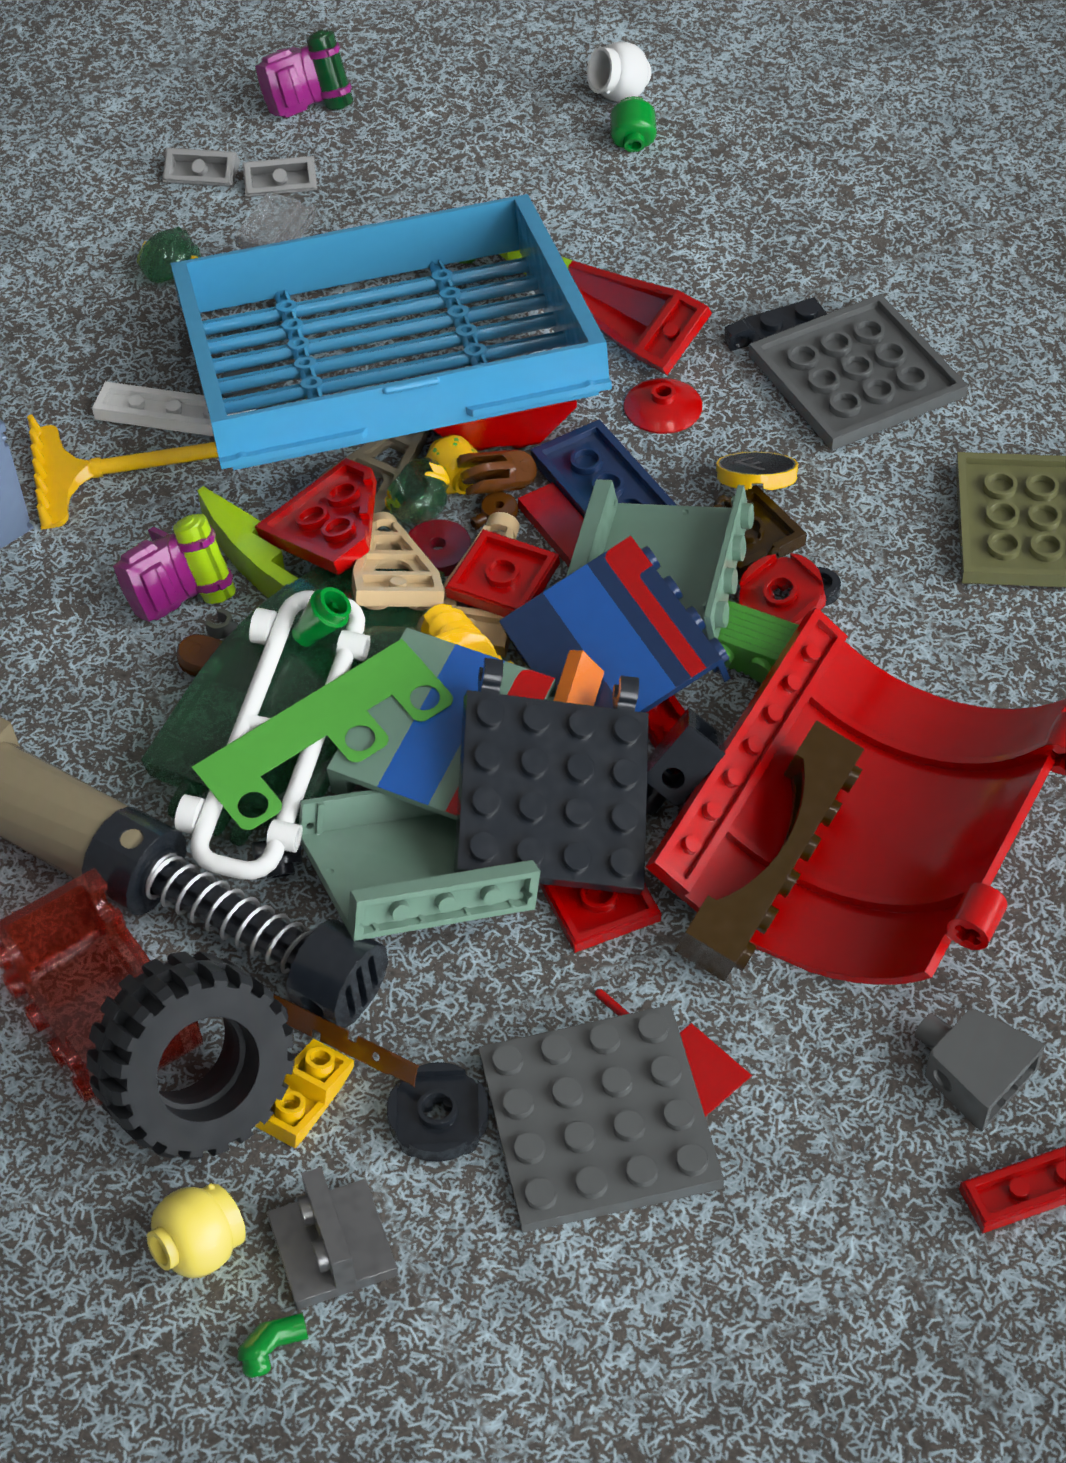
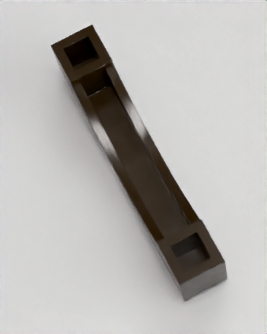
M817 720L815 721L783 774L791 779L792 810L786 837L778 855L763 872L741 889L718 900L708 895L681 938L675 952L722 981L726 980L733 967L743 971L757 946L749 942L756 930L763 934L766 933L779 909L771 904L777 894L785 898L788 896L801 874L793 869L799 858L808 862L822 838L814 834L820 823L829 827L843 804L835 799L838 792L842 789L849 793L863 769L855 764L864 751L862 747Z

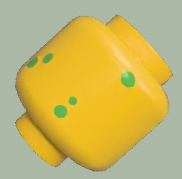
M449 435L437 439L431 444L425 456L424 468L426 472H433L429 462L443 466L450 480L448 485L441 479L429 476L446 494L459 493L465 495L466 488L473 485L462 483L461 473L471 467L458 468L457 458L462 454L478 452L460 435Z

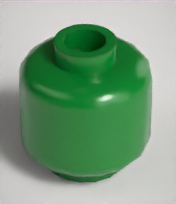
M635 96L626 97L612 108L610 114V129L613 143L618 147L625 148L628 152H639L645 147L650 146L655 141L657 135L654 107L649 102Z

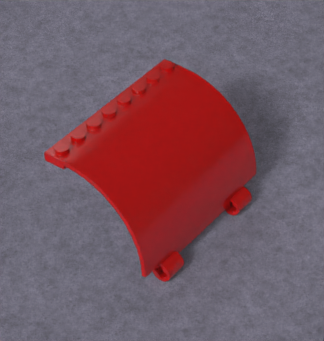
M816 607L806 613L725 740L726 754L701 783L695 787L645 867L696 912L699 911L708 895L718 900L734 893L755 879L778 855L786 837L792 810L791 779L783 774L817 720L864 749L855 764L863 770L849 793L840 789L835 797L836 800L843 804L829 827L820 823L814 834L822 839L808 862L799 858L793 869L801 874L788 896L785 898L777 894L771 904L779 909L766 933L763 934L756 930L749 942L757 946L756 949L808 972L833 979L872 985H898L930 979L933 977L952 940L967 949H985L1008 907L1004 895L992 887L991 884L1050 771L1066 775V698L1037 707L997 709L959 703L935 696L895 678L863 657L845 642L848 636Z

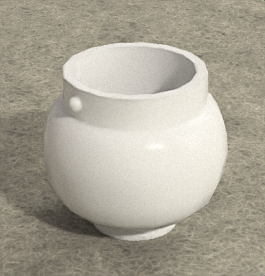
M623 41L614 42L606 47L596 48L589 58L587 66L589 86L593 92L602 94L608 100L620 102L626 97H638L650 81V64L644 52L635 44Z

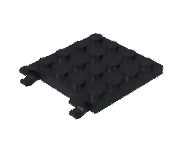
M484 658L483 667H480L478 672V691L467 690L463 700L454 873L533 860L540 870L539 884L640 895L644 890L649 713L635 711L639 694V678L622 675L619 677V685L614 684L613 708L500 694L503 660Z

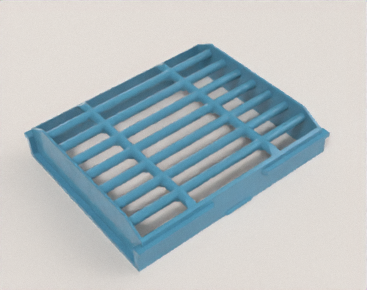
M528 194L171 263L178 302L183 311L212 425L221 470L231 467L233 470L587 398L599 395V391L612 389V382L609 378L607 342ZM520 250L522 257L457 271L445 269L444 266L446 264ZM426 268H429L432 276L295 302L290 298V295ZM525 272L527 274L525 277L464 289L455 287ZM439 290V294L304 321L298 319L299 317ZM528 291H534L535 293L534 295L470 308L463 306V304ZM274 298L277 303L275 307L204 321L201 320L200 313ZM443 308L448 310L445 313L310 340L303 337ZM539 309L544 311L542 314L477 327L470 324ZM279 321L283 322L282 325L258 329L208 340L206 338V336L243 328H249ZM454 326L456 331L318 359L310 357V355ZM547 328H552L554 331L552 333L487 346L479 343L482 341ZM289 340L288 344L215 359L211 357L213 354ZM458 346L464 347L463 351L325 379L316 376ZM295 359L293 364L219 379L216 374ZM301 378L300 384L226 399L222 398V394ZM277 405V406H273V407L258 409V408H262V407Z

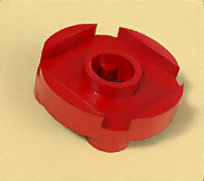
M790 553L791 558H777L776 554L764 556L751 564L742 575L740 581L741 590L738 596L739 604L800 624L806 613L816 607L821 610L826 604L821 573L812 561L799 554ZM777 588L782 591L788 588L791 589L789 596L781 600L775 599L773 591Z

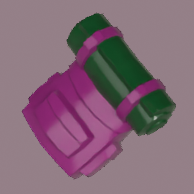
M318 30L306 38V46L300 49L290 47L277 50V52L263 57L262 62L255 65L260 89L271 114L284 118L291 117L307 110L308 105L322 100L327 109L340 110L354 101L351 93V83L347 79L340 55V45L336 41L333 30Z

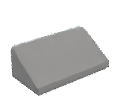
M166 147L162 182L232 187L241 160L237 153L232 151Z
M314 156L242 162L246 197L317 191Z

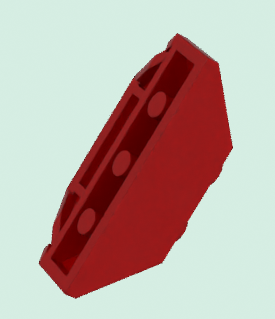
M577 400L432 430L442 437L460 435L475 450H486L490 447L503 446L524 448L529 445L540 444L577 408Z

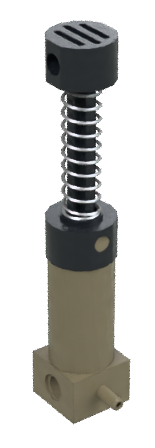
M0 717L1 838L83 883L90 891L133 915H144L150 912L160 901L163 907L174 904L177 915L188 912L190 913L192 923H197L201 920L205 921V929L207 931L219 929L222 940L233 937L235 938V946L237 948L248 945L252 957L262 953L265 955L267 965L274 964L275 962L280 963L282 974L289 972L286 987L291 1002L342 1028H347L356 1022L375 998L383 982L388 966L386 946L372 938L353 941L345 924L335 919H329L320 924L315 930L306 932L301 922L290 924V918L286 914L280 913L275 915V910L272 906L264 905L260 907V902L256 897L245 898V894L241 889L235 888L230 890V885L226 881L220 880L216 882L212 873L204 872L201 874V870L197 865H186V839L180 831L138 808L127 806L21 748L11 722ZM188 868L195 869L197 873L191 871ZM204 876L209 877L212 880V882L204 878ZM248 901L254 902L257 906L249 903ZM263 909L269 910V911L271 912V914H269L268 912L264 911ZM293 926H298V927H300V929H301L302 931L298 930L297 928H295V927H293Z

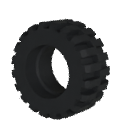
M183 951L169 954L167 956L168 963L165 964L155 958L141 966L142 974L136 978L128 974L118 983L122 990L114 999L107 996L99 1009L104 1013L101 1023L94 1022L92 1024L88 1039L96 1046L95 1049L88 1050L86 1057L87 1069L94 1074L90 1079L94 1095L102 1102V1108L137 1143L144 1148H151L157 1155L170 1159L179 1154L184 1160H197L203 1157V1151L206 1150L212 1156L230 1150L229 1143L235 1140L240 1144L254 1135L251 1131L253 1127L260 1121L265 1124L274 1114L270 1108L276 1099L282 1101L289 1086L284 1082L286 1074H292L295 1056L288 1051V1048L294 1047L295 1039L293 1028L286 1024L288 1014L284 1006L274 998V993L261 982L226 958L220 960L212 953L200 951L192 957ZM222 1017L225 1030L224 1043L221 1053L211 1070L199 1081L186 1088L175 1091H158V1066L169 1042L182 1029L198 1020Z

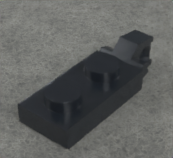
M815 297L749 316L725 326L724 343L731 352L747 347L750 343L824 316L827 313Z

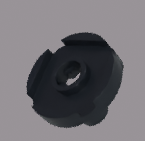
M435 1062L421 1065L417 1070L415 1087L403 1081L399 1087L396 1084L389 1094L387 1117L391 1135L399 1144V1148L404 1154L425 1161H448L461 1155L470 1154L478 1147L479 1141L488 1126L489 1109L486 1091L479 1081L477 1084L473 1078L466 1075L465 1069L455 1064ZM437 1103L443 1104L444 1110L451 1112L441 1120H433L432 1117H428L424 1113L433 1111V1104Z

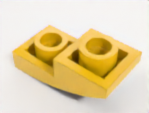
M313 1038L295 1057L292 1074L285 1075L284 1082L289 1086L282 1101L276 1099L270 1108L274 1114L265 1124L260 1121L255 1127L296 1149L344 1085L354 1068V1060Z

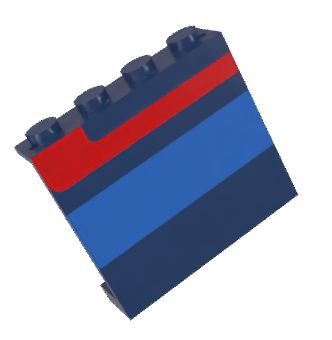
M631 535L499 620L510 642L530 670L554 677L556 690L569 651L583 650L604 671L594 706L613 708L614 684L619 685V677L621 675L639 678V694L635 711L645 713L711 670L713 673L717 672L724 682L730 679L724 662L729 660V656L716 637L708 640L702 632L706 625L693 606L687 609L684 608L679 601L683 598V594L670 575L664 579L657 571L661 566L654 553L648 546L641 549Z

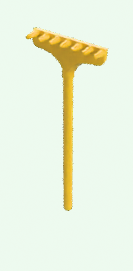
M33 415L27 416L30 428V448L33 457V477L36 486L35 494L38 503L36 507L41 530L60 527L68 521V508L71 496L81 484L90 478H100L106 474L218 458L215 442L104 459L100 457L89 460L79 459L63 448L56 426L45 425L40 427Z

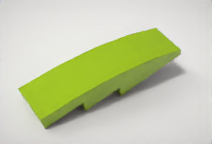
M204 486L197 490L201 512L206 516L209 525L214 529L218 546L245 578L263 595L279 606H282L284 601L293 594L303 591L302 580L285 570L282 551L259 537L255 526L261 522L260 520Z

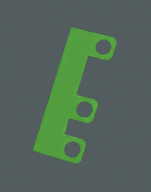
M400 639L195 764L192 768L238 826L244 830H252L277 815L282 809L280 799L262 779V775L325 736L331 739L349 761L361 762L384 748L389 741L387 733L367 710L393 695L414 720L426 721L449 707L453 702V696L407 643ZM420 686H431L438 691L440 700L432 709H417L410 701V695L413 690ZM356 726H366L374 732L375 741L370 748L356 751L349 748L345 742L347 732ZM250 792L261 793L268 800L266 812L256 818L245 817L238 810L240 798Z

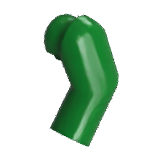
M303 1313L260 1323L238 1347L237 1360L242 1361V1372L245 1376L254 1378L269 1373L271 1362L268 1354L276 1347L308 1339Z

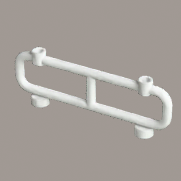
M305 590L293 594L284 601L278 613L259 607L254 611L250 623L249 640L252 643L265 645L227 745L271 719L258 716L294 619L299 611L305 609L311 595L315 591ZM349 599L351 604L349 620L346 629L342 630L339 635L336 656L325 685L348 672L353 660L364 662L368 656L370 636L363 634L365 616L361 607L351 599ZM325 737L300 752L282 801V809L277 814L276 819L272 820L267 833L265 850L256 860H239L215 854L210 850L209 842L223 808L210 789L206 799L187 794L182 796L175 815V829L192 834L190 850L193 859L202 869L232 878L254 880L272 872L282 859L284 851L297 852L302 839L303 827L302 825L295 824V820L300 809V800L304 798Z

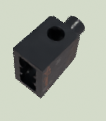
M689 707L647 759L646 813L652 816L667 799L674 805L680 806L726 754L724 735ZM668 768H677L681 771L675 774H671L666 772L665 770Z

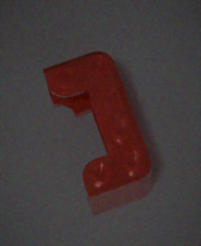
M93 868L0 920V968L4 972L1 974L2 980L11 996L15 1000L23 996L28 1003V1006L23 1009L34 1030L37 1033L46 1030L51 1037V1040L46 1042L57 1064L61 1068L67 1065L72 1072L71 1082L82 1101L86 1103L93 1099L96 1105L100 1106L102 1102L94 1095L90 1085V1079L94 1074L87 1069L86 1053L89 1049H95L96 1046L88 1039L92 1024L94 1022L101 1023L104 1013L99 1009L107 996L114 999L122 990L118 983L128 974H131L134 978L142 974L141 966L151 960L127 929L123 914L119 908H114L111 903L108 904L105 891L108 890L107 884L98 871ZM198 1021L182 1029L169 1042L161 1056L158 1071L203 1045Z

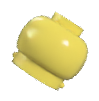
M211 1183L204 1188H181L165 1197L153 1211L151 1219L152 1231L147 1234V1243L154 1260L162 1269L166 1271L172 1269L178 1275L187 1278H202L212 1274L225 1264L230 1258L233 1249L245 1242L246 1231L240 1210L233 1198L220 1185Z

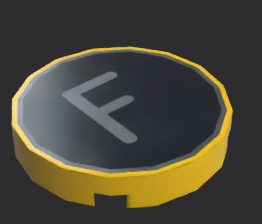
M770 452L729 454L719 458L716 462L717 479L720 483L732 488L744 485L745 490L752 489V484H763V489L766 490L785 488L796 482L798 462L789 456Z

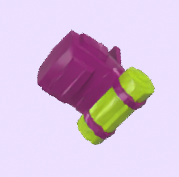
M192 514L180 519L173 525L174 533L172 534L156 527L150 528L148 533L152 542L144 540L138 543L137 546L122 554L120 561L113 565L121 590L132 611L139 618L148 622L152 620L157 621L179 608L182 602L199 593L204 602L208 604L221 603L235 595L236 587L233 583L232 572L227 567L215 539V531L209 525L204 514Z

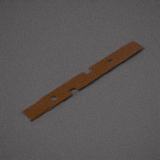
M274 994V998L287 1009L288 1021L286 1024L309 1036H312V1031L315 1030L321 1033V1042L384 1074H390L415 1087L419 1065L359 1035L357 1036V1042L348 1039V1030ZM374 1052L378 1053L379 1061L373 1059Z

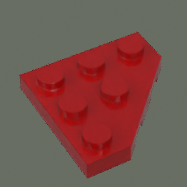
M345 458L258 523L255 528L259 537L273 546L334 574L340 575L343 571L350 569L357 559L370 551L377 485L372 468Z

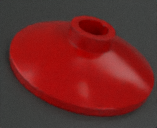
M656 378L641 382L628 392L624 400V412L629 421L644 431L657 434L676 433L689 428L699 419L703 408L702 399L693 387L682 381L670 378Z

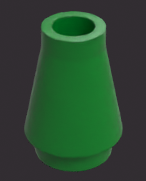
M334 587L316 590L311 595L298 622L292 628V636L295 641L304 647H310L319 639L346 625L351 612V604L347 596Z

